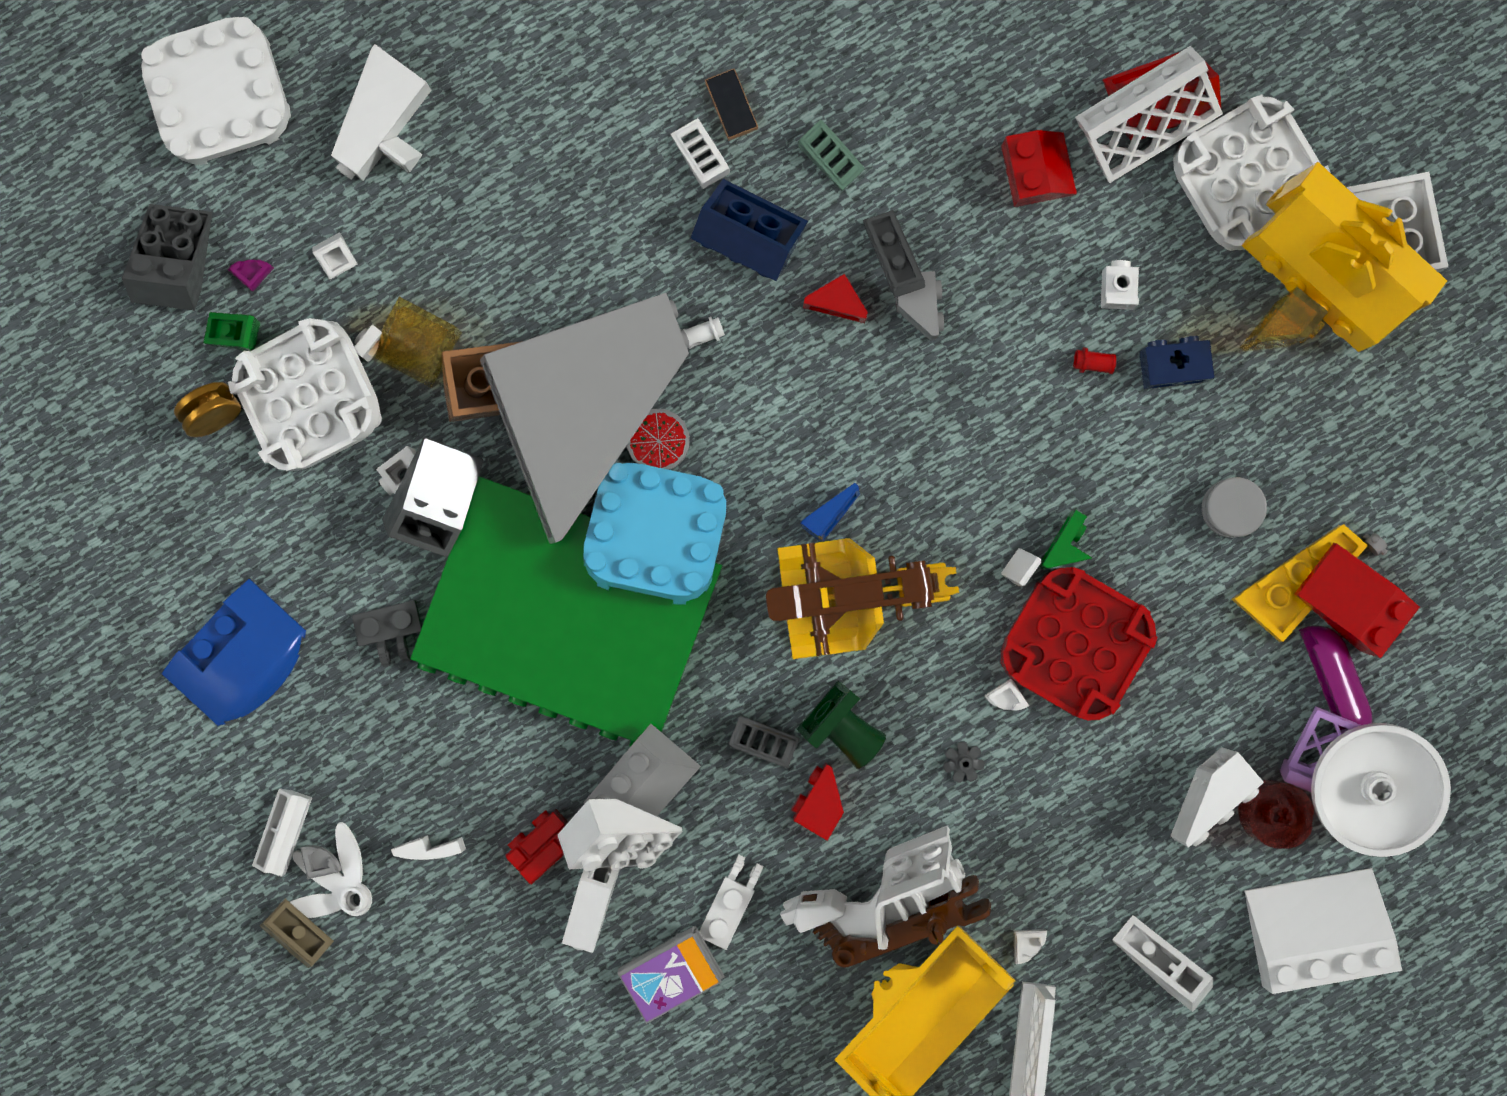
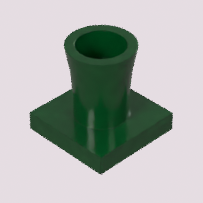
M838 680L798 726L797 730L816 749L826 738H829L846 755L854 767L860 769L868 764L882 748L886 740V734L871 726L851 711L860 698Z

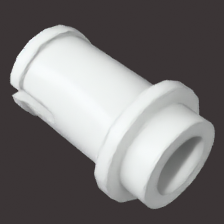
M708 317L709 321L683 329L689 340V349L713 339L720 341L719 337L725 334L718 317L715 319Z

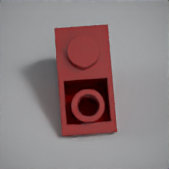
M825 762L822 768L818 765L815 767L807 781L813 785L812 790H809L806 796L800 793L791 811L795 812L794 822L828 841L844 811L833 768Z

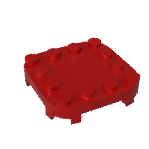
M1075 567L1056 568L1044 574L1037 582L1005 637L1001 648V665L1006 674L1016 683L1072 716L1087 721L1101 720L1111 714L1113 715L1121 706L1119 703L1150 649H1154L1158 638L1156 636L1155 622L1150 614L1151 612L1145 606L1134 602L1086 574L1085 571Z

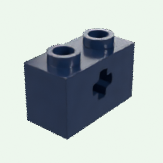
M1199 336L1180 338V343L1167 345V340L1148 342V347L1139 351L1144 389L1204 383L1214 379L1210 340L1199 341ZM1175 356L1176 359L1182 360V365L1177 367L1176 364H1171L1170 359Z

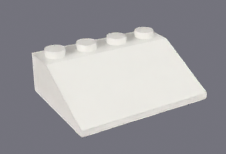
M1429 172L1346 187L1360 200L1391 209L1393 212L1386 219L1391 222H1395L1398 217L1402 219L1407 244L1437 272L1448 268Z
M1372 868L1244 890L1262 987L1270 993L1276 994L1402 971L1396 937Z

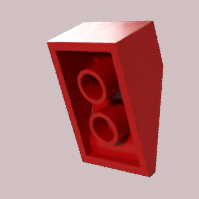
M1337 543L1331 545L1294 593L1355 648L1380 659L1420 608L1399 587Z

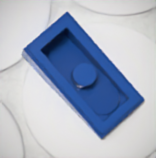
M853 483L800 522L801 527L818 541H824L859 497V486Z

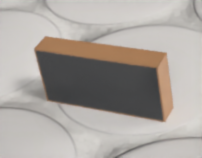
M735 68L705 80L728 141L758 129Z

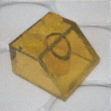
M1296 287L1278 298L1239 348L1243 351L1289 347L1297 342L1302 344L1309 337L1312 339L1320 332L1325 325L1321 320L1328 311Z
M399 296L384 323L375 358L432 388L443 369L442 352L453 350L462 332L456 326Z

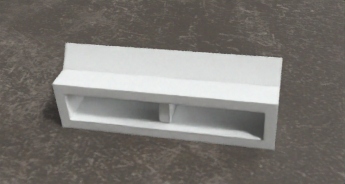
M278 790L252 864L253 867L264 873H272L281 877L286 874L312 797L292 790Z

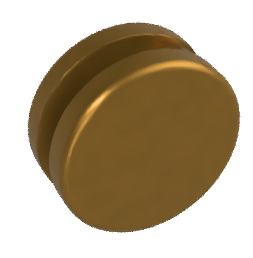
M224 382L209 383L186 394L174 408L176 418L182 423V428L190 437H202L220 430L231 423L241 411V405L233 394L230 393L229 385Z

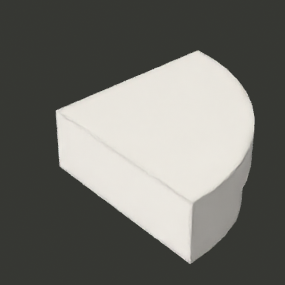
M1011 678L984 695L992 705L1003 710H1021L1029 706Z
M1046 929L1013 930L1015 964L1028 962L1040 951L1046 941Z

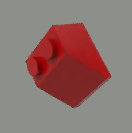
M1035 130L1005 137L1001 148L1014 207L1077 195L1064 132Z

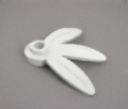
M343 822L337 824L335 836L338 857L344 876L338 872L311 878L332 893L309 895L290 901L307 918L321 917L340 910L351 916H361L368 912L371 907V892L365 885L361 884L363 877L361 852L353 833ZM296 850L292 854L293 860L306 873L302 853L300 850ZM356 893L360 897L359 905H356L353 901Z

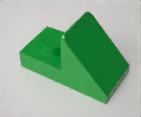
M209 312L203 343L216 347L252 351L256 347L260 322L250 315Z
M1077 510L1070 512L1039 565L1040 568L1048 569L1092 559L1091 556L1071 545L1072 541L1077 543L1087 528L1083 524L1087 518L1086 515Z

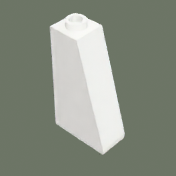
M375 44L370 50L331 154L339 163L336 169L351 180L354 176H357L364 181L383 156L379 149L381 142L397 137L431 92L425 80Z

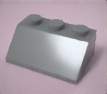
M650 724L583 803L585 804L588 799H618L654 816H658L701 766L655 726Z

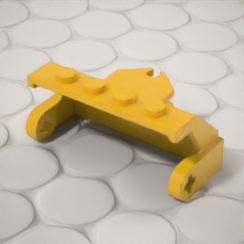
M1319 162L1296 175L1275 191L1266 203V206L1275 215L1260 230L1250 235L1241 245L1261 263L1264 270L1280 280L1291 294L1296 295L1302 300L1314 315L1324 320L1337 336L1347 341L1358 352L1378 344L1413 312L1430 305L1447 282L1439 272L1407 244L1401 218L1398 217L1395 222L1387 220L1386 217H1389L1393 212L1391 209L1358 199Z
M957 926L920 967L898 963L889 971L883 972L884 976L891 979L888 983L886 980H882V983L878 980L874 982V989L871 993L873 999V1018L834 1060L869 1096H913L1014 986L1015 979L960 926Z

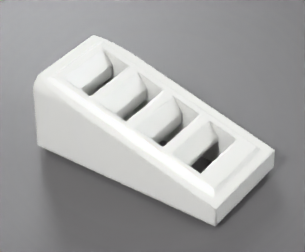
M698 118L671 133L674 142L702 189L730 174V168ZM697 129L700 135L686 143L682 141L681 138ZM701 141H704L706 145L702 146L701 148L695 150L692 153L689 152L688 149L690 147L696 145ZM710 151L712 155L696 163L695 158ZM716 161L717 166L705 173L701 171L703 167Z

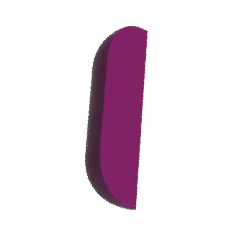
M1312 625L1299 629L1331 713L1360 725L1371 724V707L1342 637L1334 630L1325 626ZM1338 725L1339 728H1340V731L1343 730V729H1346V728H1344V727Z

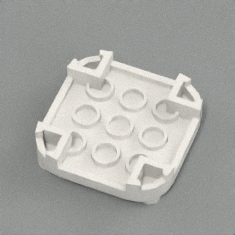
M224 18L166 36L154 42L151 46L145 47L142 51V77L160 136L166 148L182 161L203 165L208 164V160L263 143L270 145L279 140V136L287 127L289 118H291L290 106L286 101L270 49L271 45L266 35L249 18Z
M1263 95L1250 98L1243 105L1198 131L1191 133L1180 144L1173 157L1174 171L1178 182L1209 234L1219 245L1227 250H1245L1241 246L1250 235L1260 230L1275 215L1266 206L1267 201L1275 191L1317 162L1320 163L1291 115L1294 108L1287 101L1283 103L1273 97H1263Z
M311 318L298 321L299 325L252 351L244 350L235 358L238 361L233 369L232 381L228 382L230 393L238 395L262 450L257 453L264 463H270L277 469L299 471L310 468L364 440L382 421L377 396L353 343L345 330L334 321Z

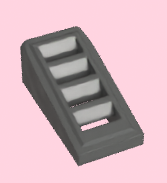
M739 715L728 746L788 768L800 738ZM747 725L752 727L747 743L743 744L740 740ZM758 730H761L764 734L758 749H756L752 745ZM771 734L776 736V739L769 754L764 752ZM785 739L788 741L784 754L782 758L776 757L781 741Z

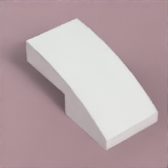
M427 835L398 845L391 849L393 856L400 858L429 860L462 853L466 850L462 837L431 847Z

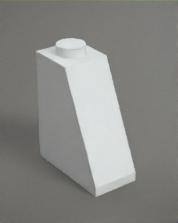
M597 868L592 871L583 870L562 944L572 946L577 950L594 952L620 869Z

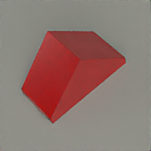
M845 274L806 296L803 304L804 309L864 324L868 314Z

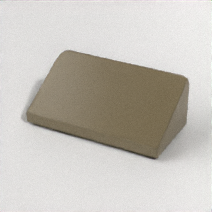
M286 898L260 924L264 931L307 968L312 967L334 942Z

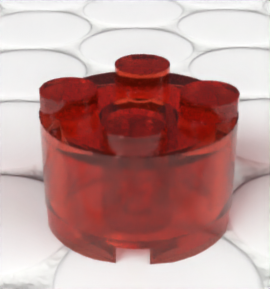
M1264 780V783L1257 788L1259 793L1256 797L1247 803L1241 802L1239 804V820L1244 831L1252 839L1266 846L1277 849H1291L1302 844L1312 832L1313 815H1315L1314 806L1308 795L1293 785L1277 780ZM1277 808L1279 809L1277 811V816L1279 818L1277 820H1274V810Z

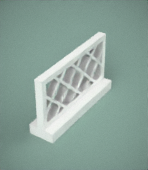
M1191 46L1075 117L1080 128L1084 131L1103 174L1109 183L1223 115L1206 72L1208 68L1205 60ZM1199 77L1200 80L1195 92L1183 91L1188 82ZM1167 95L1171 96L1166 110L1155 109L1157 101ZM1180 97L1191 99L1185 113L1174 112ZM1199 101L1209 102L1210 110L1200 116L1193 115ZM1138 113H1142L1137 128L1126 126L1128 119ZM1151 115L1162 117L1156 131L1145 129ZM1171 118L1182 120L1177 130L1172 133L1165 132ZM1109 131H1114L1109 145L1098 144L1097 138ZM1122 133L1134 134L1128 148L1117 147ZM1142 136L1153 137L1149 147L1144 150H1136ZM1113 154L1125 155L1122 163L1110 170L1109 163Z
M1022 981L1009 1096H1045L1056 1001V987L1054 985Z

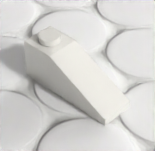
M1133 915L1112 939L1119 948L1163 989L1192 1012L1213 988L1212 976Z

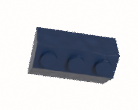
M723 179L701 208L690 239L700 243L707 249H712L728 257L735 263H740L756 271L763 277L777 281L785 269L808 221Z

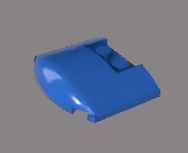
M248 579L223 602L224 605L189 643L175 654L162 672L165 678L217 726L226 724V721L248 715L265 703L281 687L299 658L301 637L305 638L306 630L251 579Z

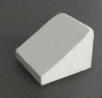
M399 137L386 140L379 145V149L384 156L406 172H411L422 157L420 152Z
M340 232L312 247L314 256L329 279L358 265Z
M1018 548L1001 574L1017 586H1025L1041 564V559Z

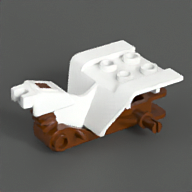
M947 825L890 848L885 855L881 886L870 901L864 903L847 902V896L835 889L803 891L799 896L783 903L785 910L781 911L780 915L786 926L794 923L800 933L813 928L814 934L819 932L818 939L820 941L824 939L823 945L825 947L827 945L831 946L833 960L840 967L846 968L929 937V941L932 944L938 945V941L942 943L943 935H945L948 929L958 925L967 926L987 918L991 913V903L989 899L984 898L968 905L964 904L963 898L971 896L978 891L979 880L976 875L965 877L959 859H953L949 836L950 829Z

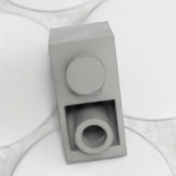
M935 271L921 272L925 280V288L896 297V311L929 340H936L939 332L944 331L943 312H938L937 300L942 299L941 280H936Z

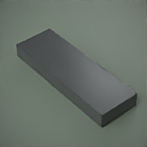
M894 210L864 219L863 223L894 298L925 288V280Z

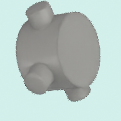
M1373 533L1371 536L1365 534L1363 536L1364 542L1368 545L1367 548L1375 556H1378L1380 553L1382 555L1387 554V544L1378 534Z

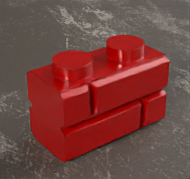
M557 809L551 814L545 810L532 822L535 827L534 830L527 836L521 832L508 844L511 851L505 855L507 860L531 885L564 855L558 834L567 825L568 821Z

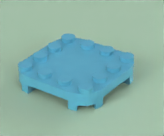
M613 464L598 487L584 542L583 558L588 574L597 582V586L608 591L610 587L672 599L673 604L685 605L687 601L698 598L704 591L707 592L711 584L725 522L726 499L722 486L701 476L644 464Z

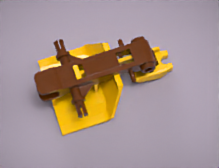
M850 538L777 548L782 587L768 590L766 602L768 615L771 620H787L792 658L799 659L865 650L884 624L882 607L895 605L897 620L902 621V607L912 606V609L932 607V603L949 601L950 595L959 593V587H948L945 584L946 576L957 573L956 567H946L944 562L927 565L926 561L906 563L905 568L896 569L895 557L891 555L888 558L890 572L877 574L875 557ZM897 578L898 585L882 587V580H885L886 584H891L890 579ZM899 590L900 598H893L892 594H887L888 599L884 600V592Z

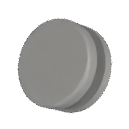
M1232 477L1215 483L1208 489L1202 501V515L1205 523L1214 533L1226 538H1237L1253 533L1261 526L1267 513V502L1262 490L1254 482L1241 477Z

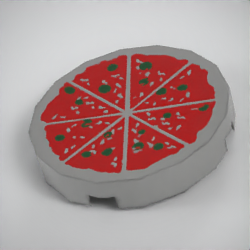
M651 409L626 447L635 463L672 470L686 458L690 448V434L685 422L676 413L666 409Z

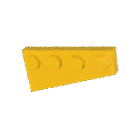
M1344 524L1338 525L1231 600L1279 642H1284L1312 610L1294 593L1331 545L1337 543L1357 558L1368 545Z

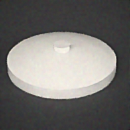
M1371 723L1344 732L1326 747L1318 759L1313 772L1311 795L1313 806L1320 822L1338 842L1364 855L1388 857L1400 855L1419 847L1437 831L1448 811L1451 786L1443 759L1427 740L1415 732L1398 725Z

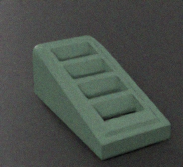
M821 119L798 141V147L841 191L865 170L863 165ZM822 135L824 139L813 148L811 144ZM831 144L834 148L822 158L819 154ZM840 153L843 158L831 168L828 164ZM850 163L853 167L840 178L837 173Z

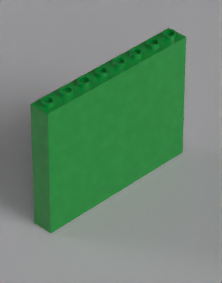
M479 476L463 528L449 553L410 659L419 662L417 668L435 674L438 669L449 673L447 679L466 685L468 680L479 684L477 690L492 696H496L497 692L509 695L508 701L522 707H526L528 703L539 706L538 712L552 718H557L558 714L570 718L569 724L587 730L588 725L601 729L599 735L617 741L620 736L631 740L629 746L633 745L650 724L662 732L723 566L715 563L712 581L707 592L704 591L698 598L687 601L686 605L673 604L672 599L610 587L608 591L597 586V582L588 574L584 566V542L591 517L580 513L564 538L559 542L549 544L531 495Z

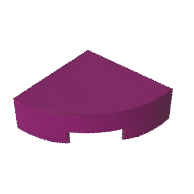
M245 260L234 263L227 270L251 291H254L274 267L262 260Z

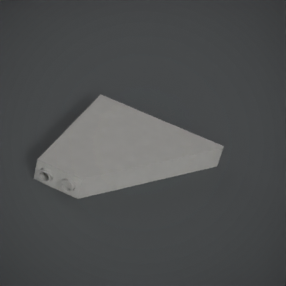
M667 293L483 355L480 359L549 544L559 542L564 538L689 354L687 349L689 348L688 337L685 331L679 328L676 320L678 318L677 307L673 300H669Z

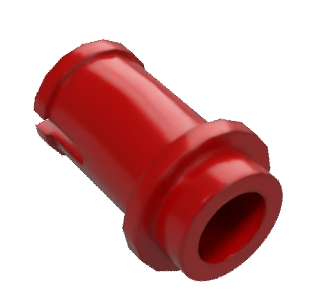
M1083 347L1082 350H1076L1073 367L1074 369H1079L1080 373L1089 370L1113 374L1116 367V355L1088 351V348Z

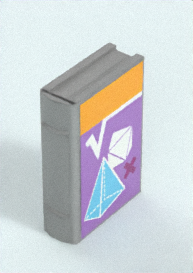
M692 926L682 933H677L673 938L637 958L633 957L631 961L620 966L617 972L646 1024L715 987L725 977L696 926Z

